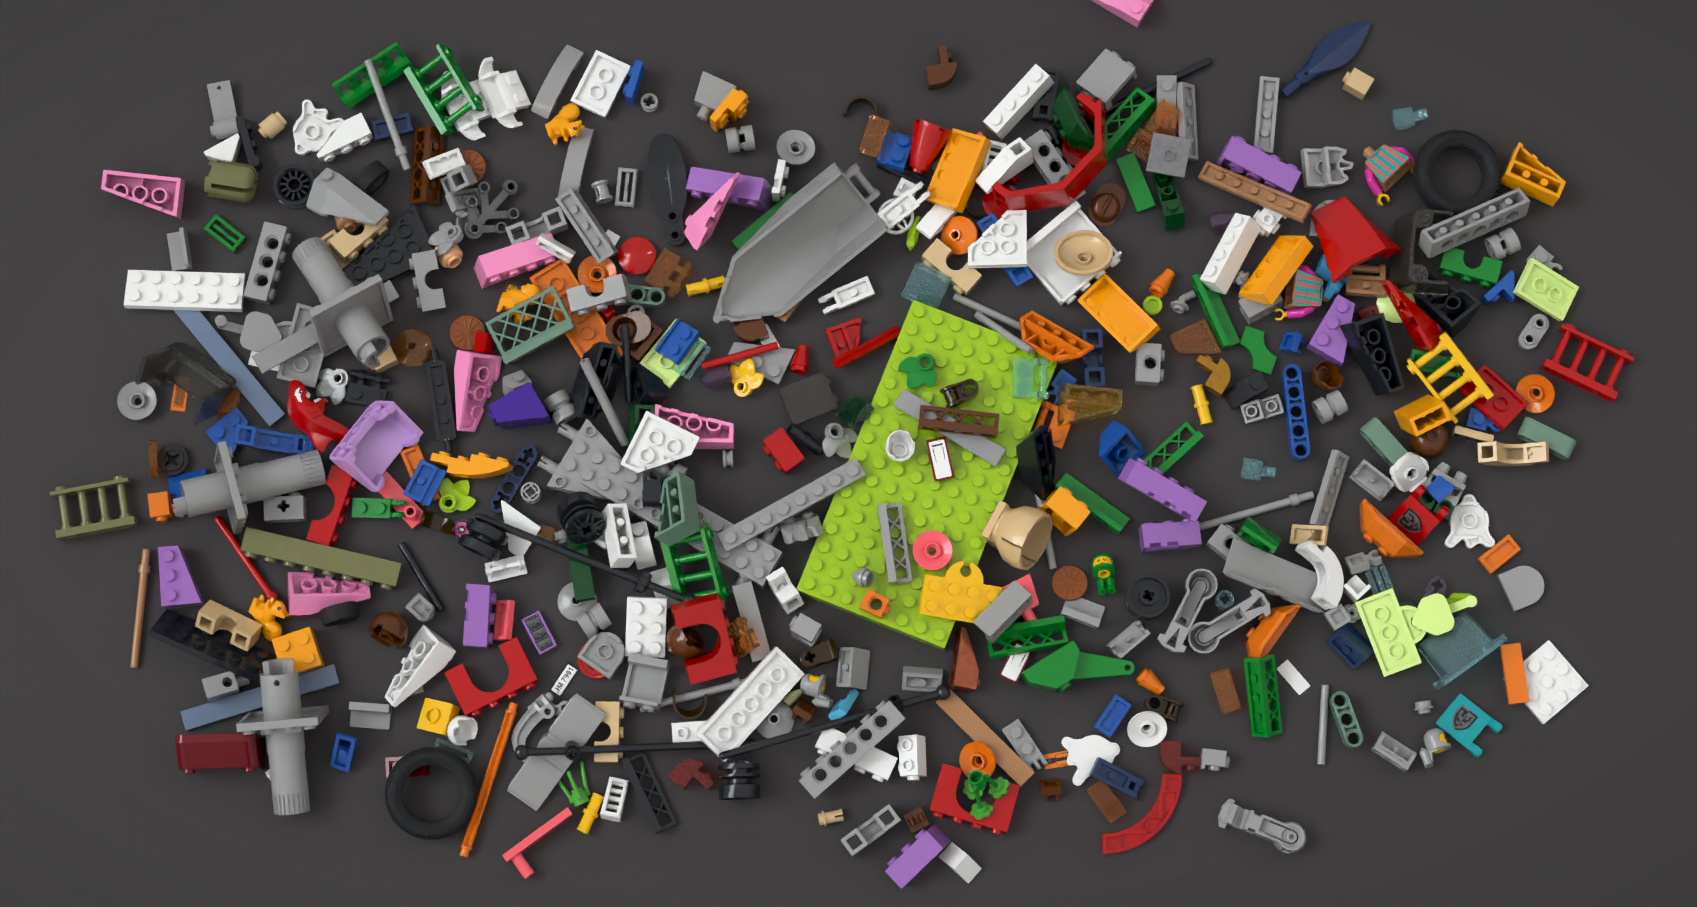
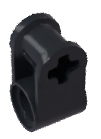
M648 469L643 474V507H662L660 503L662 493L661 475L655 469ZM654 473V476L658 477V479L654 480V483L651 484L647 477Z

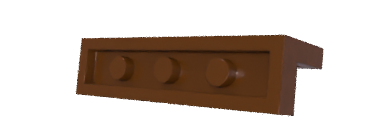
M426 126L415 129L410 193L411 205L424 203L432 206L440 205L441 182L439 179L442 176L430 180L422 163L427 159L443 154L444 135L440 134L437 127ZM421 133H425L424 140L421 142ZM423 152V158L420 161V155ZM422 171V177L419 180V173ZM421 190V197L417 199V194Z
M921 405L918 429L997 438L999 414ZM924 410L932 411L937 418L934 420L924 419ZM946 413H952L957 420L954 422L944 421L941 417ZM966 415H970L976 422L968 424L963 423L961 419ZM986 417L995 418L994 426L983 425L981 421Z

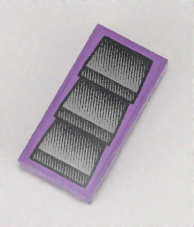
M540 611L522 619L539 655L557 647Z

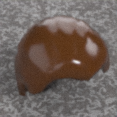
M1322 360L1314 365L1312 380L1317 388L1332 391L1340 388L1344 383L1345 377L1340 373L1338 365L1326 360Z

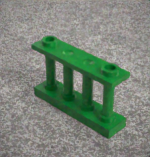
M438 44L435 46L440 53L438 56L420 69L409 66L403 71L440 134L451 136L456 132L453 128L455 121L471 109L483 112L485 109L482 105V99L479 95L475 94L454 59L452 49L449 46ZM444 61L449 70L430 85L427 84L424 79L425 75ZM454 77L459 86L438 101L434 96V91ZM464 93L468 103L449 117L446 116L443 111L444 107Z
M704 523L700 527V532L694 533L670 547L660 542L673 591L685 595L689 593L686 588L687 583L713 578L716 589L693 593V595L699 598L717 593L719 598H723L725 602L729 596V588L723 580L713 543L714 533L712 528H709L708 523ZM703 540L705 551L684 556L677 555V545ZM708 559L710 570L689 575L682 573V564Z

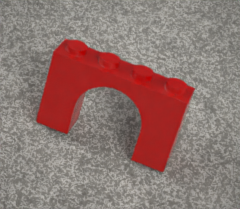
M717 593L670 605L677 629L696 624H708L718 631V641L712 651L699 657L684 660L690 684L737 673L736 666L739 663L737 655L733 654L731 647H734L732 635L728 636L727 629L730 628L728 618L723 615V610H726L723 598L720 599Z
M517 637L499 645L509 667V677L505 685L497 691L483 692L477 689L463 663L444 672L465 716L476 717L482 713V709L486 707L492 709L500 705V700L505 698L510 700L518 696L517 692L523 689L528 691L536 687L535 683L539 682Z
M943 763L929 810L933 812L932 816L944 819V816L952 817V822L963 824L964 821L972 823L971 827L982 830L983 827L991 829V833L1001 836L1002 833H1007L1020 786L1009 783L1007 793L1002 795L1001 798L995 799L990 816L976 820L974 816H971L970 813L960 807L956 799V789L962 769Z

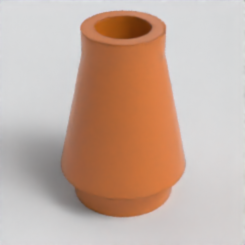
M1166 268L1161 275L1150 283L1149 291L1159 298L1167 295L1175 273Z
M1146 667L1135 678L1138 681V685L1155 694L1160 695L1165 689V686L1159 681L1151 669L1148 670Z

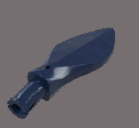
M1370 22L1356 23L1341 28L1325 37L1317 45L1307 63L1294 75V79L1280 90L1283 95L1289 99L1301 87L1304 88L1313 80L1348 64L1358 53L1370 30Z

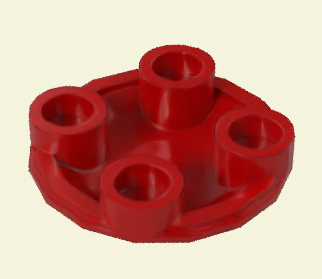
M633 237L624 241L618 251L620 266L626 272L634 275H645L654 266L657 257L653 244L646 238Z

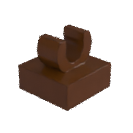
M800 698L792 710L794 713L792 719L794 720L797 716L803 718L801 725H804L807 721H810L818 708Z
M1060 779L1039 780L1041 795L1044 797V801L1048 802V796L1054 795L1055 800L1058 801L1059 795H1062Z
M921 807L903 815L911 834L930 825Z

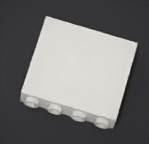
M1077 201L1072 203L1027 241V267L1061 306L1065 303L1067 305L1072 303L1077 298L1075 295L1079 291L1085 292L1091 286L1090 282L1095 278L1098 280L1106 273L1105 270L1107 269L1105 268L1103 271L1090 276H1076L1063 271L1055 262L1054 248L1057 242L1066 234L1080 230H1089L1102 234L1082 212L1081 205ZM1112 246L1113 258L1108 267L1111 266L1113 268L1121 261L1119 258L1122 252H1118Z

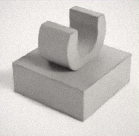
M1341 603L1336 608H1332L1323 614L1333 631L1351 621L1350 616Z

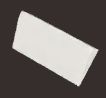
M544 233L539 235L535 243L536 246L566 263H570L576 253Z

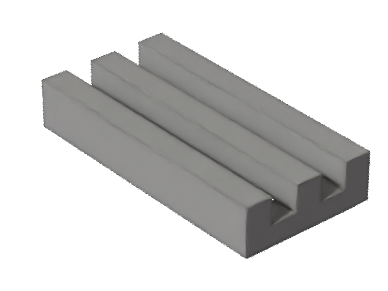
M618 167L615 207L634 208L638 169ZM622 172H626L623 202L619 200ZM630 173H633L631 200L627 202Z

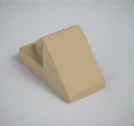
M1292 524L1289 544L1298 545L1299 543L1310 541L1317 544L1318 548L1325 547L1329 527Z

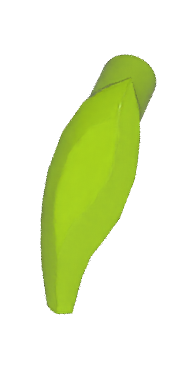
M920 216L915 218L907 233L906 245L909 251L915 247L918 241L919 231L916 229V226L920 222Z

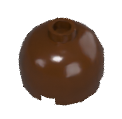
M1444 424L1417 437L1409 434L1410 448L1416 454L1426 459L1438 457L1448 446L1449 434Z
M396 611L378 614L373 619L368 633L371 631V637L378 643L390 647L391 644L397 645L396 648L400 649L406 643L409 627L400 613Z
M674 623L667 633V649L673 656L677 655L683 659H692L704 651L705 644L697 630L693 632L689 627L677 629Z

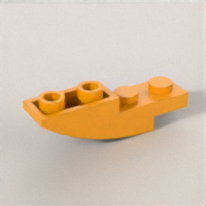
M439 451V454L432 453L430 459L435 464L448 467L447 473L451 476L460 478L494 477L513 469V466L508 463L507 459L497 457L496 460L491 459L490 455L478 453V455L471 454L469 461L467 457L458 456L453 458L450 457L451 454Z

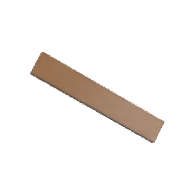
M1206 161L1198 175V180L1301 223L1304 222L1312 208L1311 204L1209 161Z
M949 689L950 697L947 700L938 699L935 703L974 742L978 741L988 745L994 753L996 764L1022 787L1035 772Z

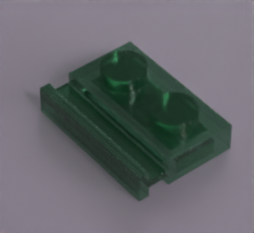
M853 395L841 408L842 411L839 414L836 413L835 416L843 423L855 429L858 421L861 423L870 417L874 407L865 400Z

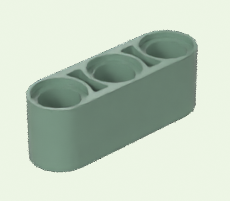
M628 284L631 298L635 292H640L643 295L641 299L635 300L632 298L623 305L632 306L637 304L652 309H660L665 305L666 297L660 288ZM658 294L662 296V299L659 302H653L651 300L652 297Z
M1376 417L1371 418L1359 429L1363 438L1390 467L1408 452Z
M1529 417L1524 418L1517 433V437L1528 443L1548 442L1549 453L1563 460H1569L1577 443L1571 437Z
M1338 691L1329 698V706L1343 744L1350 749L1356 748L1363 742V735L1348 695L1345 692ZM1336 696L1343 698L1344 703L1342 706L1335 704L1334 698ZM1342 715L1350 717L1351 722L1349 725L1342 723ZM1349 734H1355L1357 736L1356 744H1351L1349 742Z

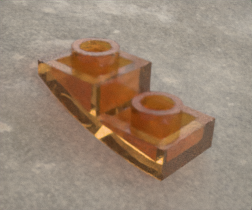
M1229 667L1211 672L1210 677L1222 714L1241 709Z
M1098 780L1086 789V792L1110 824L1126 813L1120 801L1103 782Z

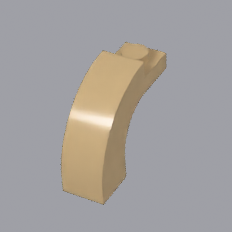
M1497 441L1477 443L1478 463L1491 466H1527L1535 463L1549 462V446L1546 441L1526 444H1504Z

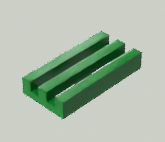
M217 214L203 228L234 254L237 251L236 249L242 245L241 243L247 239ZM218 220L239 237L238 241L215 224V221ZM213 226L216 230H218L230 241H232L234 245L231 246L228 242H226L219 235L213 232L210 229V227Z

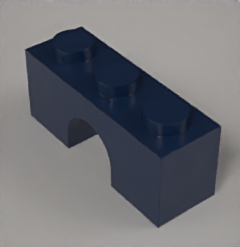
M1102 328L1082 329L1081 339L1094 346L1092 351L1082 357L1084 391H1102L1105 388V371L1102 360Z

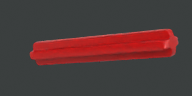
M895 326L838 356L832 361L834 367L839 369L894 340L900 334L899 327Z

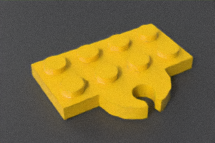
M959 561L949 566L944 577L924 574L918 614L974 623L973 621L1002 593L1003 587L983 584L981 570L972 562L968 564L969 575L966 577L962 576L960 569L964 565V561Z

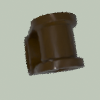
M966 379L942 388L940 393L944 395L947 403L946 408H954L976 398L979 393L978 383L973 379ZM967 385H973L976 389L973 393L969 394L965 392L964 388Z
M833 639L804 650L800 657L801 665L810 669L839 659L840 657ZM807 654L810 657L814 656L812 663L809 660L805 661Z
M1158 694L1148 696L1143 703L1146 711L1156 712L1165 720L1173 723H1178L1177 717L1180 708L1184 706L1179 701ZM1151 698L1158 701L1157 709H1152L1149 706Z

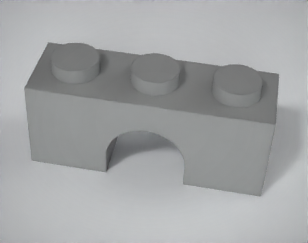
M559 206L542 213V216L534 221L527 223L521 221L505 229L511 244L514 245L538 237L541 233H552L553 236L569 228Z
M435 249L413 253L412 258H409L410 269L415 270L416 277L412 279L414 289L419 290V297H416L418 308H422L423 312L445 308L443 288L431 289L425 282L426 274L429 271L439 269Z
M623 274L604 278V291L597 297L592 296L590 287L585 284L566 289L571 312L578 316H585L590 314L589 311L595 309L602 311L608 309L609 305L615 304V306L626 304L627 300L632 299L627 277Z
M802 613L799 616L795 615L789 625L791 636L810 648L815 645L822 633V625Z
M888 804L840 841L853 857L901 822V819L890 804Z

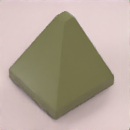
M798 689L785 695L782 701L791 707L801 697L803 691Z

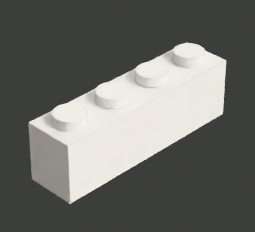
M1035 64L983 122L1002 140L1054 84V81L1050 75Z
M1235 213L1200 278L1211 291L1226 295L1261 230V227L1251 216Z
M834 728L822 731L815 745V748L818 749L817 753L821 755L824 753L827 756L832 752L830 747L838 740L842 743L847 736L845 733ZM848 742L846 744V751L850 754L856 752V744ZM873 747L853 766H855V771L865 774V772L873 774V779L883 783V780L888 781L898 758ZM835 755V756H834V757H836V760H835V761L841 764V763H842L841 758H840L839 756Z

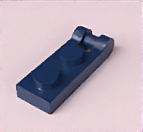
M1100 757L1096 758L1089 773V776L1134 800H1138L1140 796L1138 793L1146 783L1142 779ZM1130 782L1134 784L1132 789L1128 788Z

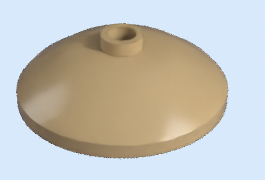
M1089 230L1074 231L1066 234L1057 242L1054 248L1056 264L1063 271L1076 276L1097 274L1107 268L1113 258V248L1110 241L1102 234Z

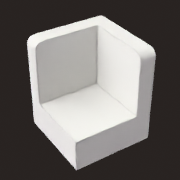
M1355 574L1344 585L1343 592L1355 603L1371 586L1369 584L1366 585Z

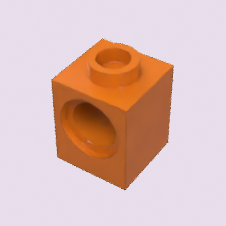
M168 491L147 494L150 518L156 520V522H166L168 518L174 517L171 494Z
M867 589L859 610L881 619L883 615L887 616L891 605L888 604L890 599ZM872 601H880L882 607L879 610H873L870 606Z

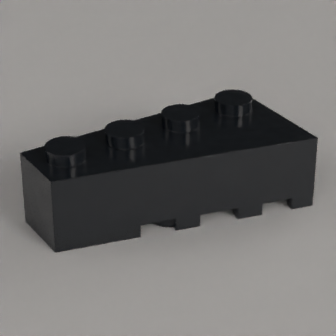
M1384 313L1370 315L1340 325L1376 396L1391 394L1405 389Z

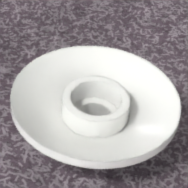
M1144 711L1132 717L1127 726V733L1134 744L1141 747H1151L1164 739L1167 733V724L1160 714Z

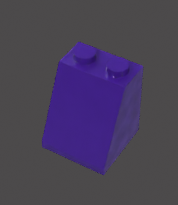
M530 382L488 405L491 410L487 412L494 425L499 424L501 429L544 425L552 422Z

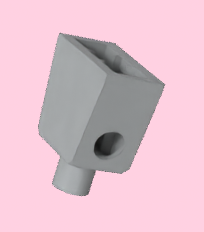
M703 71L694 99L695 105L700 107L697 117L707 121L710 114L717 109L733 88L737 90V86Z
M230 671L202 679L208 703L238 694L239 687L250 684L247 678L240 675L235 676ZM230 682L232 685L225 687L224 683Z

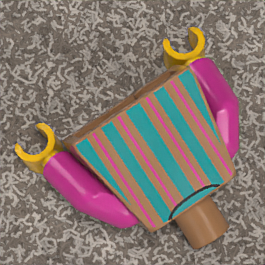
M1382 145L1375 151L1369 146L1363 152V156L1367 158L1365 161L1367 184L1373 194L1378 196L1376 201L1379 206H1383V203L1380 201L1381 197H1384L1387 202L1390 201L1389 196L1383 194L1382 191L1386 192L1407 171L1410 170L1413 174L1415 158L1403 147Z
M1300 265L1287 283L1284 309H1287V311L1276 309L1274 313L1281 312L1283 314L1281 318H1274L1276 321H1282L1285 317L1288 319L1302 318L1313 313L1315 308L1322 305V301L1329 302L1330 299L1323 297L1325 291L1323 290L1324 281L1317 277V274L1308 266Z

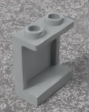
M1105 49L1076 81L1078 91L1086 96L1090 95L1096 102L1101 98L1104 109L1108 111L1113 106L1111 100L1131 78L1134 80L1137 78L1136 67L1129 61H1123L1115 51L1110 52Z
M629 653V666L622 696L619 697V701L624 707L635 709L636 706L642 707V710L647 712L660 711L670 669L669 661Z

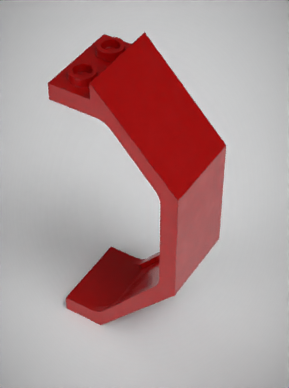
M1082 92L1076 97L1080 102L1078 106L1082 110V115L1095 125V144L1061 182L1016 191H1009L996 181L991 188L999 205L1006 210L1032 211L1070 205L1107 166L1106 114L1101 98L1096 102L1090 95L1086 96Z

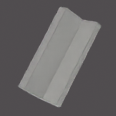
M1013 581L973 622L985 633L986 639L993 643L1033 603L1032 595L1019 583Z

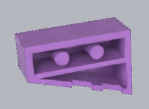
M1338 294L1306 349L1338 365L1340 368L1343 364L1347 347V340L1340 325L1352 322L1355 304Z
M1183 519L1182 522H1174V520L1163 521L1162 523L1149 522L1141 524L1138 529L1141 553L1194 548L1202 545L1199 521L1194 522L1189 519Z
M178 545L158 547L161 606L165 609L204 606L205 602L199 592L198 585L195 582L183 549Z
M466 584L468 596L467 602L465 601L466 618L464 620L463 646L465 648L489 649V644H493V633L490 631L491 625L495 623V613H492L493 605H496L497 593H494V589L490 585Z
M936 824L927 831L922 829L915 836L917 840L913 844L909 842L901 849L903 854L899 858L894 856L887 863L889 868L885 872L901 889L951 842Z

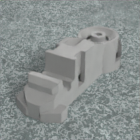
M1196 569L1188 575L1185 582L1186 593L1165 634L1160 633L1157 638L1160 644L1171 652H1185L1187 647L1183 645V642L1204 601L1209 600L1217 591V578L1210 570Z
M1256 588L1250 591L1252 596L1238 603L1235 607L1227 610L1210 622L1200 621L1194 624L1188 633L1190 646L1199 653L1212 652L1218 646L1221 638L1262 613L1265 616L1270 615V602H1268L1262 592Z
M1230 798L1221 806L1218 815V827L1225 829L1226 825L1263 838L1273 842L1276 848L1285 854L1296 853L1303 849L1306 844V832L1300 824L1292 821L1283 823L1263 814H1255L1253 810L1243 809L1234 804L1235 800Z

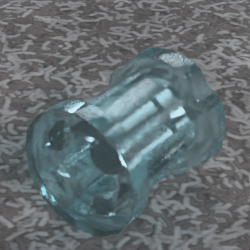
M1228 590L1220 591L1215 597V605L1218 609L1226 610L1234 602L1233 594ZM1223 595L1226 596L1227 600H1229L1225 605L1223 604V601L1220 600L1223 597Z

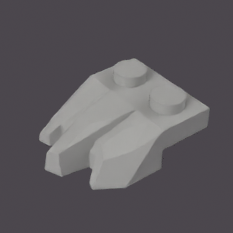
M1325 146L1321 149L1303 148L1300 150L1304 188H1326L1343 184L1349 179L1344 174V171L1352 169L1354 163L1342 158V156L1346 155L1347 149Z
M813 511L801 514L802 517L794 519V516L781 522L779 525L784 542L786 544H791L795 541L803 542L808 540L809 537L823 534L818 514H813Z

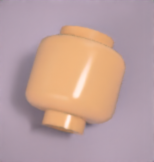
M454 244L452 249L442 256H437V246L435 247L437 260L443 267L455 268L461 263L463 252L458 244Z

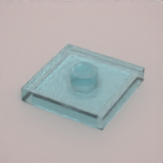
M916 261L901 296L910 301L916 300L938 309L952 277Z

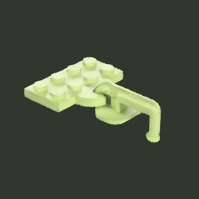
M1393 588L1357 601L1355 604L1385 677L1422 663L1415 643L1419 642L1426 632L1440 635L1450 631L1455 623L1452 613L1467 607L1476 606L1477 598L1470 595L1465 599L1448 605L1446 598L1436 593L1422 598L1417 608L1408 605L1400 607Z

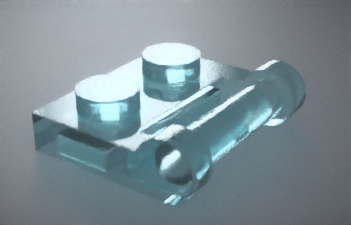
M1013 358V398L1049 399V393L1047 392V366H1049V359ZM1033 366H1039V392L1033 391Z

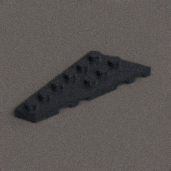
M414 205L344 270V273L354 286L379 274L383 283L411 271L409 258H412L413 253L434 250V246L428 243L429 236Z

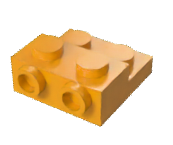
M733 88L709 117L711 128L718 132L720 128L724 129L729 122L728 118L734 122L738 118L742 119L747 113L748 95L742 90L737 91Z

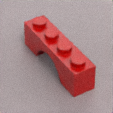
M331 466L326 480V484L332 489L335 496L333 510L325 518L312 521L306 537L308 542L332 547L338 541L339 534H337L339 526L342 527L344 524L345 515L343 514L345 508H349L352 500L350 496L351 491L356 488L358 483L357 480L338 466Z

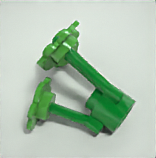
M980 770L969 772L968 779L964 781L965 788L963 793L970 800L976 799L977 803L972 805L970 815L974 816L976 820L989 817L993 806L986 802H981L980 799L983 796L986 783H990L989 794L993 795L995 799H999L1008 791V780L1002 777L992 780L989 774L984 775Z

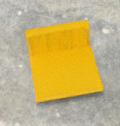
M425 697L417 729L448 737V725L459 715L461 707Z

